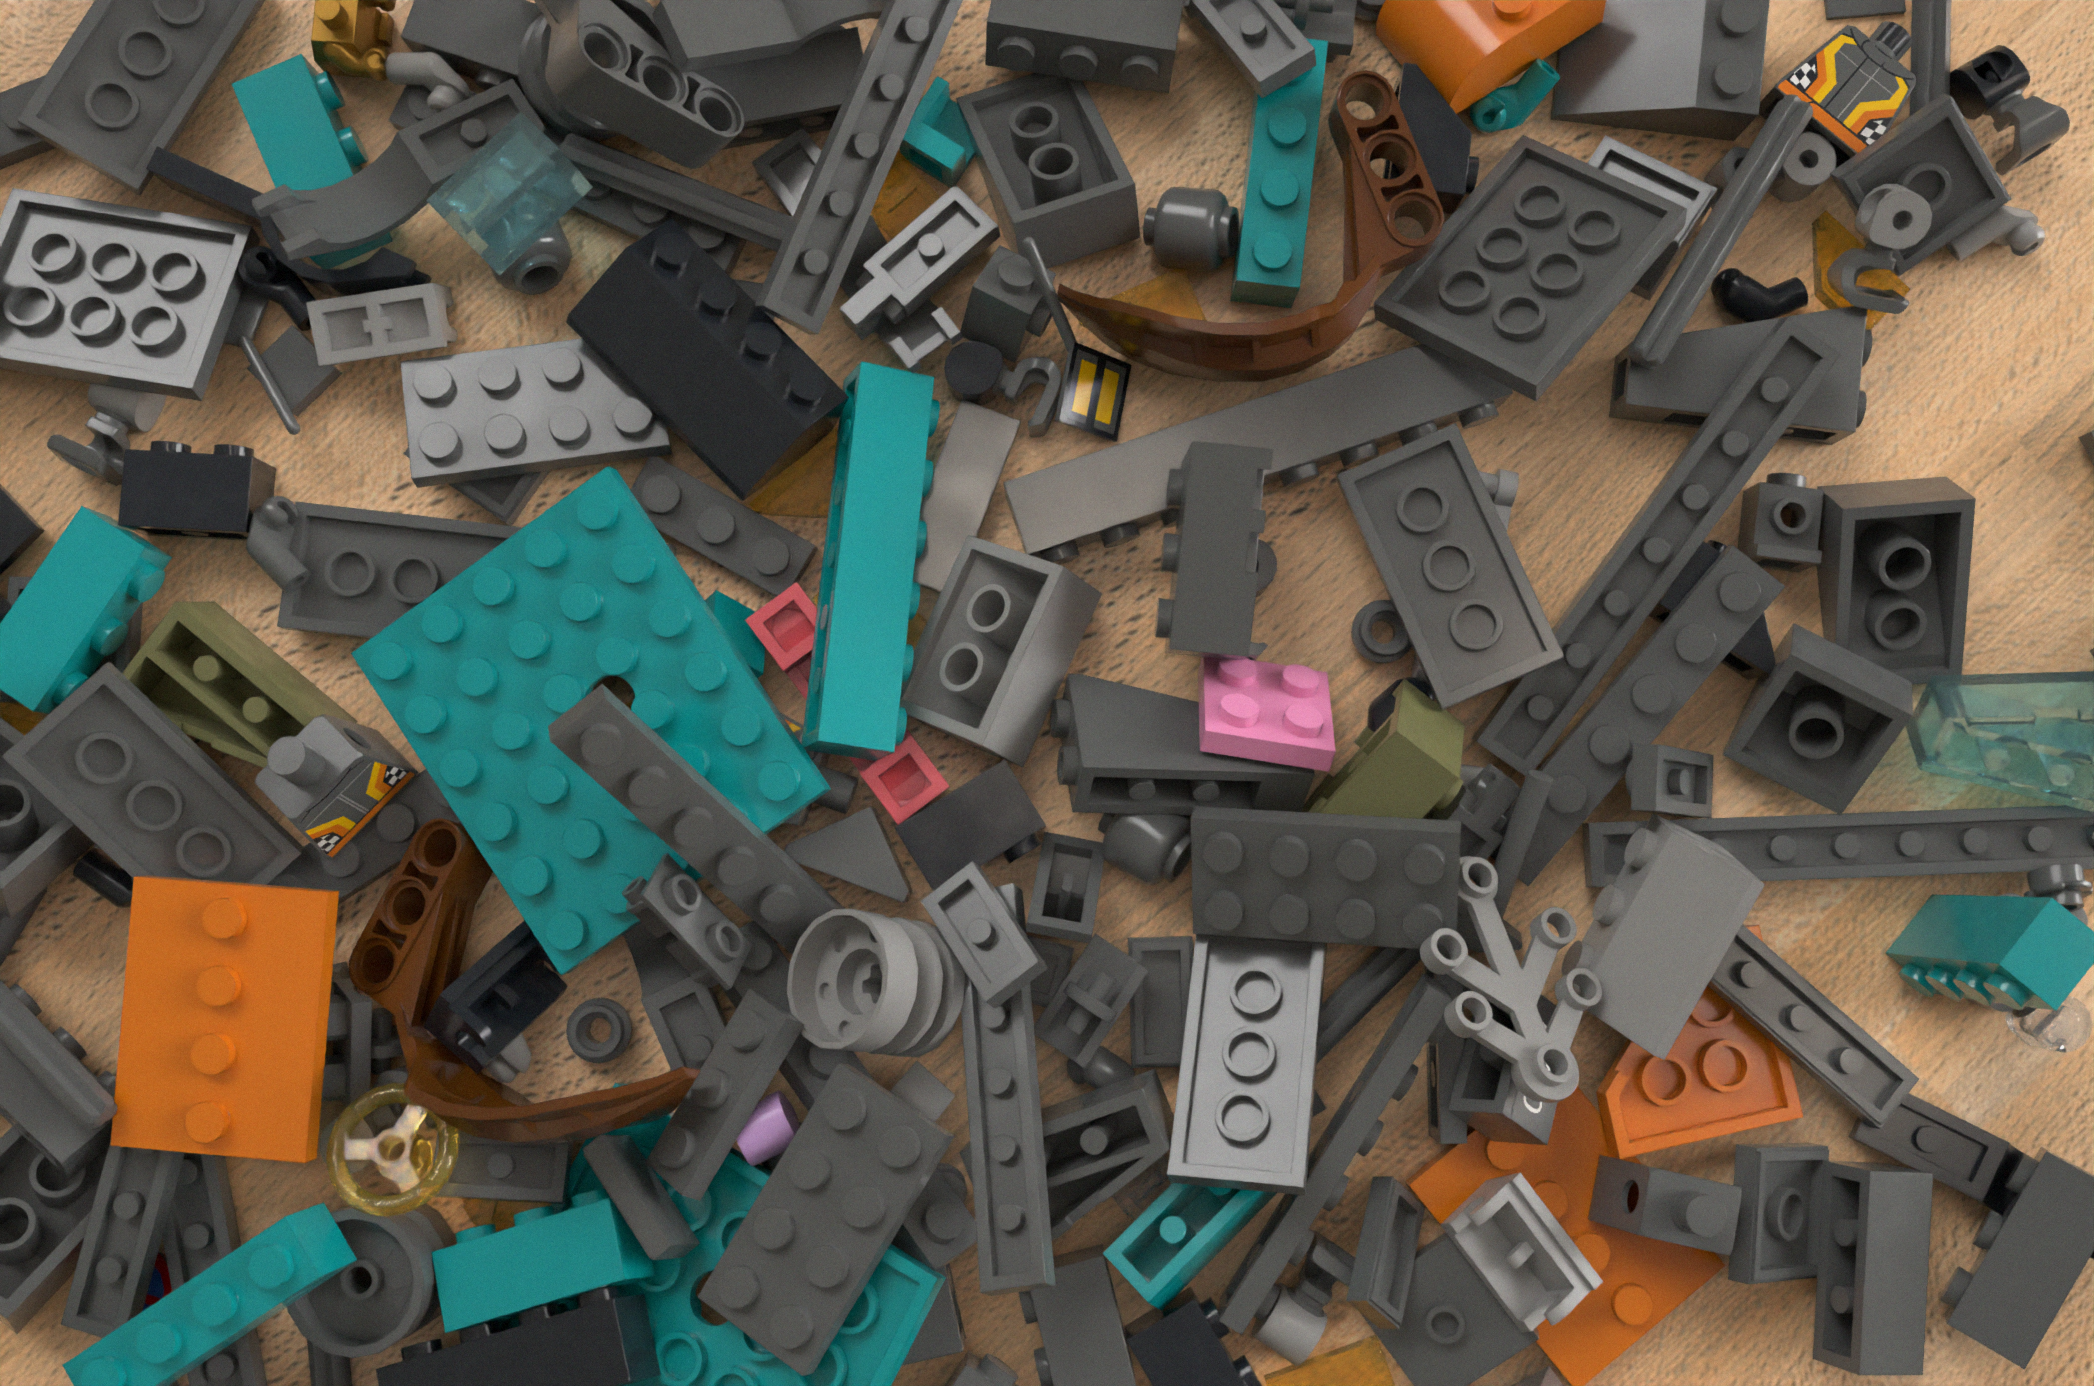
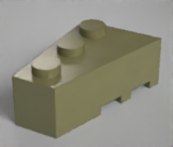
M215 601L175 602L122 673L185 734L211 743V747L262 768L268 764L267 754L274 742L286 736L296 737L317 716L326 714L353 723L358 722Z
M1404 678L1392 693L1396 697L1394 712L1376 732L1367 726L1354 741L1360 749L1334 777L1328 773L1305 802L1302 812L1422 819L1432 808L1437 811L1443 810L1455 798L1463 784L1460 772L1465 724L1447 710L1441 711L1434 700Z

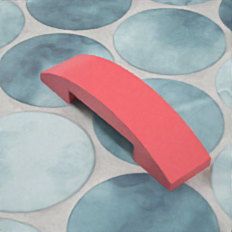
M796 582L745 621L807 701L817 608ZM907 728L902 743L899 746H895L894 753L877 761L849 757L897 825L909 819L950 788L949 784Z

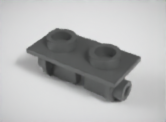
M666 853L660 859L648 882L643 876H639L624 888L622 895L628 901L625 908L630 914H634L656 938L670 931L675 935V937L668 941L665 948L691 974L690 977L695 983L704 982L710 988L720 983L727 991L732 988L752 944L741 933L739 928L700 889L696 881Z

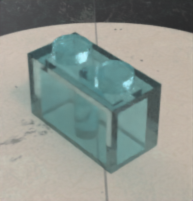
M519 112L426 201L501 275L593 187L561 149L526 116Z

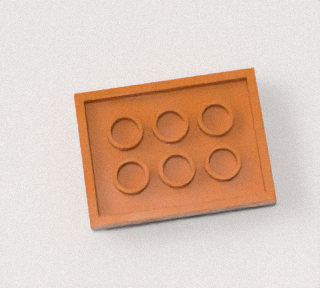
M148 875L134 877L114 1097L117 1112L112 1120L110 1146L307 1163L317 1159L339 891Z
M1578 1086L1570 1096L1557 1103L1548 1145L1494 1142L1473 1127H1469L1467 1129V1144H1449L1405 1181L1407 1186L1441 1226L1486 1180L1521 1172L1603 1280L1595 1290H1591L1560 1322L1552 1326L1545 1319L1536 1327L1539 1332V1339L1535 1341L1536 1344L1571 1386L1586 1385L1726 1266L1715 1252L1636 1235L1588 1220L1599 1155L1612 1156L1609 1153L1601 1114ZM1636 1156L1621 1159L1642 1164ZM1636 1182L1630 1187L1627 1197V1207L1630 1213L1636 1208L1639 1198V1189Z

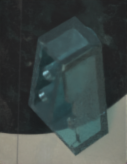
M2094 671L1931 676L1913 711L1912 718L1906 725L1919 770L2094 812Z

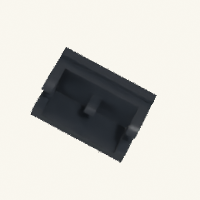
M524 920L439 995L423 1027L474 1072L479 1074L564 994L568 986L555 972L545 965L544 961L555 972L560 974Z

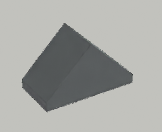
M870 806L795 840L785 847L784 852L797 863L905 903L909 901L912 893L911 885L878 811L874 807Z
M1044 832L1025 932L1091 943L1104 864L1102 842Z

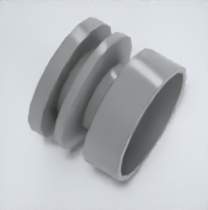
M832 909L816 918L799 938L789 964L787 995L791 1014L805 1024L801 1034L819 1048L886 1054L899 1057H920L938 1048L954 1029L963 1005L965 973L939 929L929 922L911 921L901 917L888 918L883 914L857 909Z

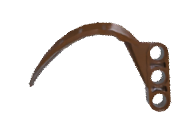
M1367 70L1354 72L1346 77L1338 87L1330 109L1328 125L1342 160L1345 193L1343 284L1335 299L1330 303L1316 305L1299 314L1264 323H1216L1174 316L1115 299L1099 298L1075 291L1063 284H1059L1058 300L1088 330L1111 349L1135 362L1168 374L1216 382H1263L1298 373L1330 357L1352 337L1372 302L1379 279L1423 258L1443 227L1444 214L1441 203L1392 86L1386 78L1377 72ZM1353 101L1365 102L1372 107L1376 117L1368 120L1357 119L1349 113L1346 104ZM1381 158L1389 160L1396 165L1400 176L1394 179L1381 178L1374 173L1370 162ZM1404 216L1415 219L1422 226L1424 236L1416 239L1403 236L1395 227L1394 220Z
M443 818L431 819L423 824L412 839L349 959V975L352 983L394 1014L408 1072L403 1088L410 1101L432 1111L444 1123L474 1137L537 1145L582 1141L615 1129H626L659 1120L671 1114L688 1093L698 1077L700 1069L682 1066L662 1075L616 1088L596 1090L533 1103L509 1086L486 1076L482 1072L479 1074L474 1072L423 1027L439 995L459 977L475 905L493 873L491 867L462 824Z

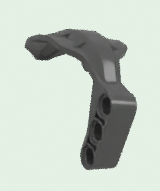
M534 0L551 26L545 78L557 98L567 105L690 169L704 166L741 133L744 126V116L734 97L720 86L693 71L679 73L670 53L610 0Z

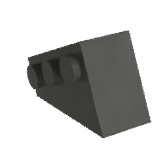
M1192 441L1182 460L1181 469L1170 468L1166 507L1178 509L1175 534L1164 533L1160 567L1161 572L1172 573L1170 599L1158 598L1155 620V637L1166 638V654L1243 660L1249 657L1258 584V572H1256L1259 533H1264L1266 511L1261 510L1265 469L1271 470L1274 449Z
M1156 1069L1041 1109L1052 1240H1056L1064 1234L1077 1220L1100 1202L1106 1201L1170 1149L1174 1115ZM969 1141L959 1153L973 1186Z

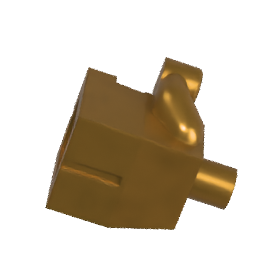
M315 0L311 44L314 61L323 71L327 70L331 75L374 78L378 81L388 79L385 62L391 53L385 46L391 47L394 20L389 13H381L376 7H380L383 11L387 12L393 11L396 0Z

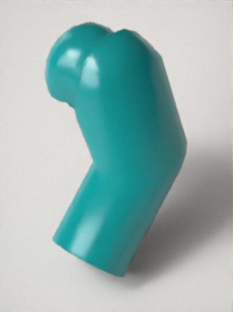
M1536 59L1516 84L1497 88L1470 106V117L1473 125L1483 133H1492L1522 125L1561 79L1560 75L1548 63L1541 59Z

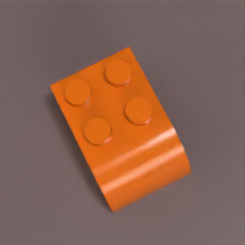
M1385 0L1377 18L1376 36L1402 66L1404 63L1417 64L1455 113L1458 114L1529 69L1536 59L1543 60L1603 21L1606 0Z

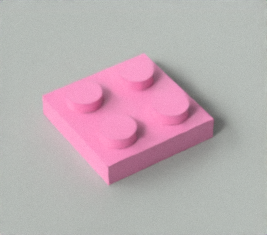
M1202 657L1198 670L1200 751L1330 771L1336 750L1327 672L1316 671L1298 664L1286 666L1250 660L1249 658L1232 660Z

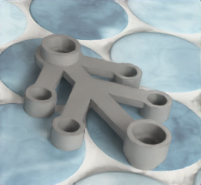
M1461 857L1458 913L1470 915L1491 969L1467 955L1468 950L1464 939L1452 929L1441 928L1422 943L1420 956L1422 962L1430 971L1439 975L1447 974L1472 990L1461 993L1447 1004L1444 1011L1445 1022L1455 1035L1462 1038H1473L1511 1062L1513 1082L1524 1096L1533 1101L1545 1103L1562 1101L1575 1091L1579 1082L1578 1064L1570 1051V1047L1583 1012L1597 1004L1602 997L1601 983L1594 973L1585 968H1575L1560 978L1555 985V996L1558 1003L1545 1029L1536 1005L1557 952L1576 936L1577 928L1575 921L1567 911L1559 907H1550L1534 918L1530 924L1532 939L1520 966L1493 900L1498 889V875L1495 868L1490 862L1480 857ZM1547 922L1557 929L1559 937L1549 930ZM1437 943L1443 945L1448 950L1450 960L1440 954ZM1573 983L1581 988L1584 999L1576 994ZM1488 1001L1510 1015L1517 1033L1492 1019V1008ZM1462 1006L1468 1008L1472 1012L1475 1018V1023H1472L1465 1018L1462 1012ZM1544 1062L1549 1066L1552 1073H1550L1547 1070V1068L1544 1065Z

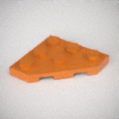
M1745 925L1748 930L1763 942L1760 925ZM1708 986L1705 988L1665 1060L1652 1055L1630 1039H1627L1596 1091L1610 1156L1618 1159L1803 1117L1790 1057Z

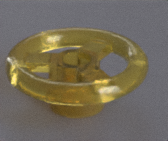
M404 1083L379 1086L356 1098L339 1116L330 1133L326 1150V1165L330 1181L338 1195L348 1205L362 1213L374 1216H396L423 1206L444 1187L457 1162L460 1141L459 1130L444 1123L432 1111L410 1101L404 1093ZM393 1103L409 1104L394 1128L382 1131L375 1139H350L358 1124L372 1111ZM429 1115L438 1131L439 1149L432 1169L421 1180V1177L430 1167L432 1148L429 1141L418 1133V1130ZM404 1142L403 1154L398 1159L390 1161L389 1154L391 1149L396 1144ZM370 1161L375 1164L381 1175L397 1183L401 1194L381 1196L364 1190L351 1176L347 1162Z

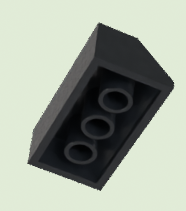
M671 219L626 247L568 314L566 323L741 501H744L830 437L849 396L763 310L755 307L756 302Z

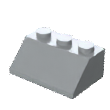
M967 535L914 649L911 674L907 682H902L899 707H904L907 716L977 749L1024 767L1102 593L1064 566Z
M1653 813L1646 827L1636 830L1630 838L1625 849V864L1613 885H1607L1600 892L1593 908L1594 920L1583 940L1574 942L1568 949L1561 971L1562 977L1575 968H1585L1594 973L1601 983L1602 997L1597 1004L1587 1011L1652 1055L1665 1060L1765 884L1721 845ZM1573 983L1576 994L1584 999L1581 988Z

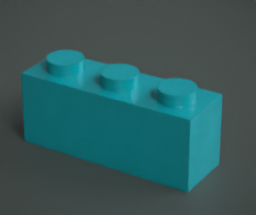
M302 54L232 83V87L275 188L283 184L293 190H315L331 186L355 175L362 170L361 164L369 161L366 150L352 126L345 128L337 109L344 107L345 102L333 77L327 70L318 73ZM390 232L378 239L351 249L309 256V258L322 269H331L391 243L393 239Z
M81 506L0 623V690L33 712L50 714L91 677L104 656L112 654L120 647L128 634V621L141 602L148 601L158 592L165 579V572L163 570L172 557L132 530L119 526L118 521L112 517Z
M1171 1183L1103 1254L1149 1304L1163 1310L1277 1193Z
M605 1188L572 1197L573 1209L557 1214L554 1213L553 1206L535 1208L515 1214L513 1216L515 1227L497 1232L495 1224L481 1225L462 1230L455 1234L456 1245L431 1252L445 1333L461 1331L490 1322L499 1321L500 1323L517 1318L518 1313L550 1304L560 1305L577 1300L576 1296L610 1286L621 1287L654 1277L652 1259L650 1260Z

